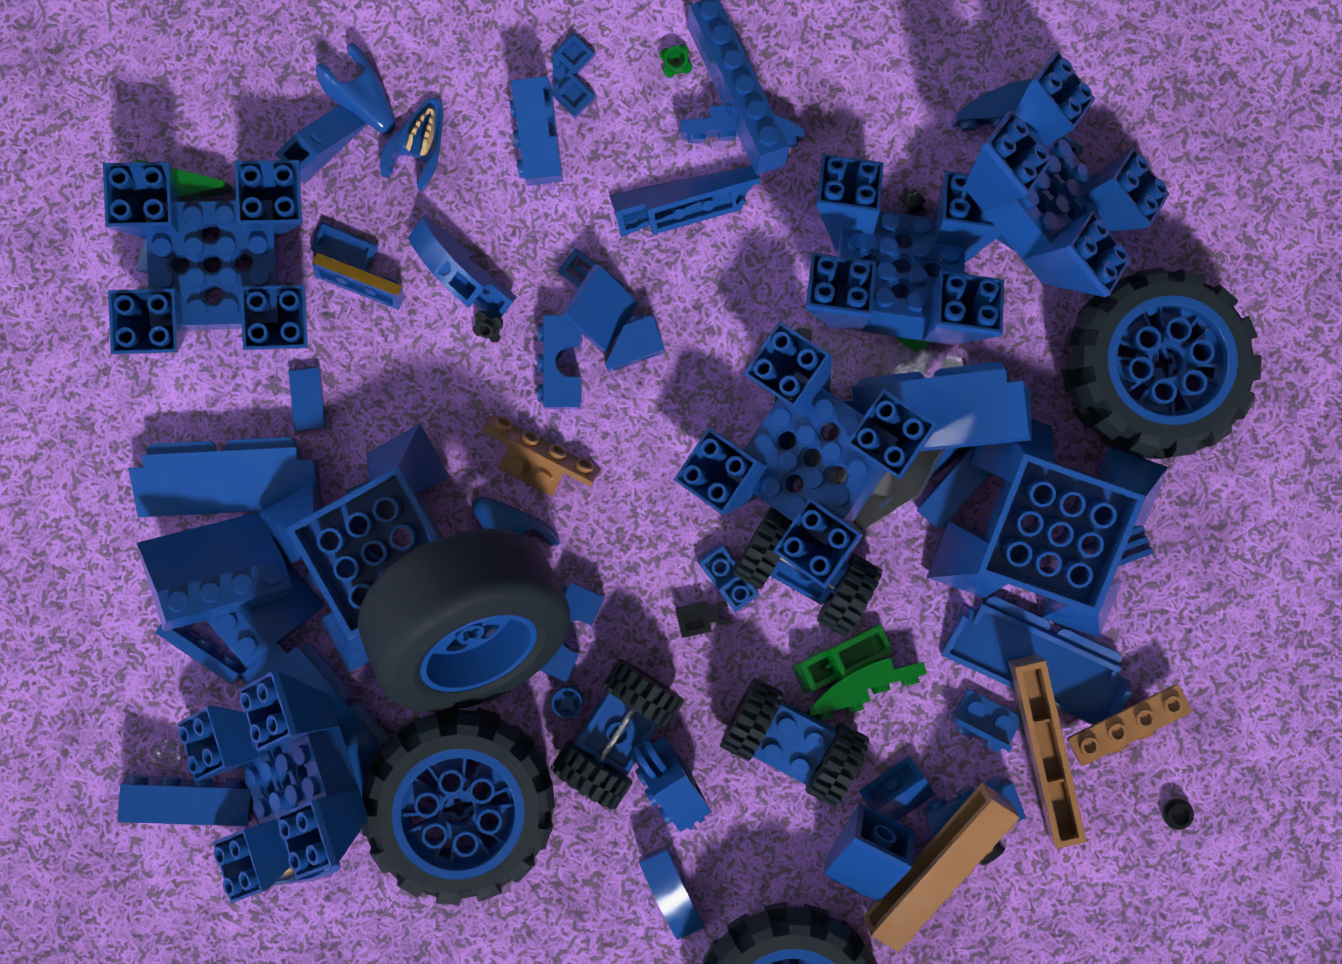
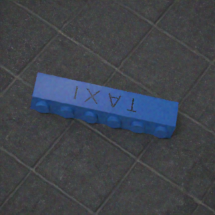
M702 0L689 4L687 27L756 175L785 166L789 144L720 0Z

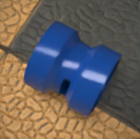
M564 685L559 688L552 698V709L555 714L565 719L576 716L584 703L581 690L573 685Z

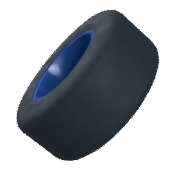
M477 529L455 533L429 542L408 553L391 565L374 582L362 602L358 615L360 638L380 688L393 702L405 708L422 712H443L463 709L484 703L511 691L531 678L551 660L564 642L570 624L568 601L544 552L531 539L518 533L501 529Z

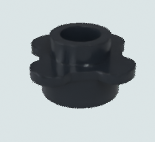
M477 311L475 314L476 325L472 328L474 334L483 338H489L491 342H498L501 339L499 332L503 328V320L500 315L494 311Z

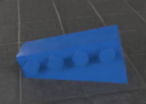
M126 774L120 784L117 822L248 826L251 792L250 788L245 784V779L228 778L226 782L213 781L214 778L210 777L195 782L194 779H184L173 775L160 777L144 774Z

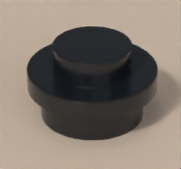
M906 187L902 190L904 193L899 199L914 215L919 211L923 213L926 210L922 206L926 200L915 188L910 192Z
M1175 798L1169 800L1164 805L1162 818L1169 827L1175 830H1182L1192 823L1194 811L1187 801Z

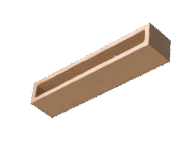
M1039 654L1010 660L1008 662L1048 838L1056 849L1085 843L1087 840L1046 660Z
M981 783L912 862L909 872L879 902L876 901L863 916L870 935L897 952L906 943L910 942L915 933L926 921L932 918L934 912L943 902L951 897L954 890L973 872L980 861L993 850L994 846L1007 831L1014 827L1020 817L1010 800L984 783Z

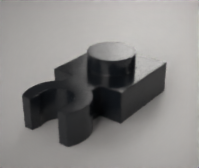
M705 601L676 607L681 637L685 638L712 632L710 626L712 622H716L719 625H727L732 622L730 617L721 619L717 615L718 610L722 607H727L728 603L725 601L717 602L712 609L708 610Z

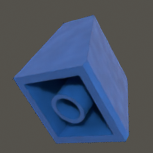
M859 802L826 857L823 874L830 877L834 882L842 883L856 890L860 895L870 897L879 902L911 869L915 830Z

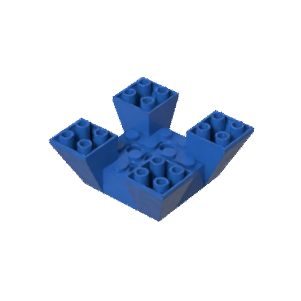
M1057 50L1030 82L1015 112L1009 111L984 142L964 185V189L1042 284L1107 297L1113 291L1131 260L1126 249L1118 244L1109 231L1145 229L1150 227L1170 193L1167 191L1165 183L1156 177L1149 168L1147 160L1142 155H1139L1134 147L1128 149L1093 176H1091L1087 166L1082 164L1075 156L1068 142L1061 137L1075 129L1094 102L1095 97L1092 95L1090 87L1082 82L1074 72L1071 63L1066 58H1063Z
M822 154L816 207L837 255L812 253L806 310L831 328L952 345L1001 337L1003 333L1004 279L964 274L965 263L1001 235L1000 231L964 189L969 174L945 171L934 218L880 211L884 162Z
M299 160L234 161L236 201L180 202L169 162L103 163L105 227L146 239L148 289L108 290L111 355L178 353L188 330L242 329L243 350L308 348L305 285L279 286L277 237L302 224ZM219 230L220 236L216 241H206V234L209 231ZM251 259L253 260V266L249 271L242 272L238 270V265L242 260ZM183 260L189 261V268L186 272L176 273L175 267L177 263ZM212 260L221 261V267L216 272L207 271V265ZM214 290H221L223 292L222 299L217 303H210L208 301L209 294Z
M779 321L744 373L748 378L777 396V401L745 448L708 427L674 478V481L722 515H726L758 497L793 521L773 552L824 589H827L863 536L853 523L856 516L887 472L899 480L903 478L938 425L884 389L880 392L866 415H862L830 393L832 355ZM838 426L839 434L837 438L829 441L828 433L830 429ZM795 435L796 444L788 450L786 442L789 437ZM820 452V463L817 466L812 467V456L815 453ZM845 469L847 473L846 480L841 484H837L836 474L840 470ZM802 478L803 488L798 493H795L793 485L797 479Z
M1031 419L1032 440L976 446L970 463L1004 479L1002 489L985 533L950 520L947 521L926 577L983 598L1007 584L1048 598L1041 615L1042 618L1100 638L1122 581L1115 579L1114 575L1134 526L1146 524L1168 467L1108 446L1097 476H1093L1055 462L1052 426ZM1074 495L1075 502L1073 506L1064 509L1063 502L1065 498ZM1033 514V523L1029 527L1022 528V519L1026 515ZM1063 525V533L1057 538H1052L1051 532L1053 528ZM1087 536H1093L1092 544L1088 548H1082L1083 539ZM1052 555V561L1048 566H1039L1042 557Z
M421 424L366 453L370 482L326 506L317 488L312 483L259 512L288 566L303 559L333 611L319 620L349 673L370 662L358 629L359 611L370 587L384 571L413 550L443 537L420 494L450 478V475ZM357 516H362L367 520L368 527L364 533L357 531L354 526ZM400 528L407 529L411 534V542L408 545L401 544L397 539V533ZM373 543L380 545L383 549L381 560H376L370 555V547ZM345 559H349L355 564V573L353 575H348L343 571L342 563Z
M278 670L272 671L239 689L240 704L245 712L212 705L178 722L179 739L184 744L188 757L187 766L190 773L193 774L194 781L198 782L243 767L245 783L250 788L254 802L253 809L259 818V825L243 829L213 842L215 849L214 858L220 866L224 879L223 888L229 896L230 903L268 890L290 867L294 871L296 879L337 865L368 820L330 695Z

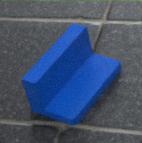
M909 756L859 790L870 808L896 821L935 794Z

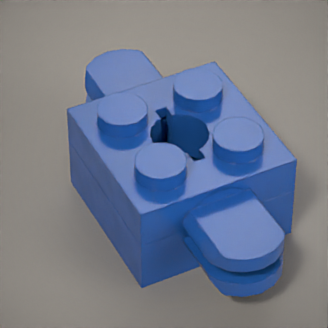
M664 736L653 744L648 739L644 742L645 749L643 750L639 746L633 749L634 758L639 766L635 772L644 786L648 785V788L644 791L654 807L658 804L661 806L658 810L667 824L673 822L681 832L686 828H689V830L695 828L694 823L697 821L700 824L706 821L705 816L712 811L693 774L668 739Z

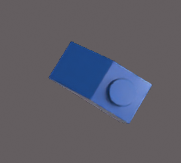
M641 313L628 319L629 323L623 326L605 364L608 373L665 353V347L653 315L646 317L645 313Z

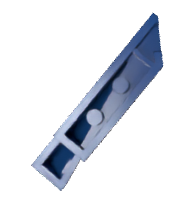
M749 166L641 187L609 195L621 237L649 225L652 234L655 235L739 211L746 202L745 196L753 185H759L761 180L760 176L756 175L753 167Z

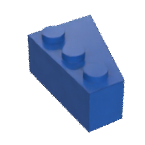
M548 76L511 80L513 100H510L512 118H516L518 128L513 130L516 148L521 149L522 159L517 160L519 178H525L527 186L563 182L553 93Z

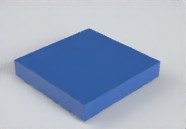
M594 265L561 314L600 351L607 352L639 303L601 265Z

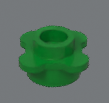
M681 44L661 50L660 59L664 62L665 68L663 73L666 77L673 78L675 74H689L692 71L693 66L688 60L689 49L686 45ZM678 59L679 63L675 64L673 60Z

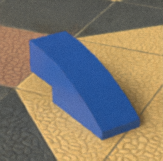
M668 845L639 857V865L676 940L705 928Z

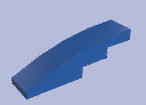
M970 446L960 456L957 463L938 482L937 487L917 508V511L939 530L944 527L947 521L954 516L990 474L970 463L976 446Z

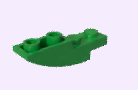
M891 657L874 662L856 670L828 688L816 699L806 713L822 721L835 717L833 711L844 708L846 714L865 710L863 704L871 701L869 689L872 690L873 694H878L891 690L889 684L901 682L902 687L920 683L919 677L927 674L925 664L921 662L894 669Z

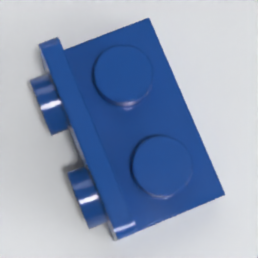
M966 689L951 719V722L958 725L955 731L970 739L973 738L974 734L985 739L983 745L997 753H1000L1002 748L1011 752L1013 746L1010 743L1022 721L1020 715L969 689Z

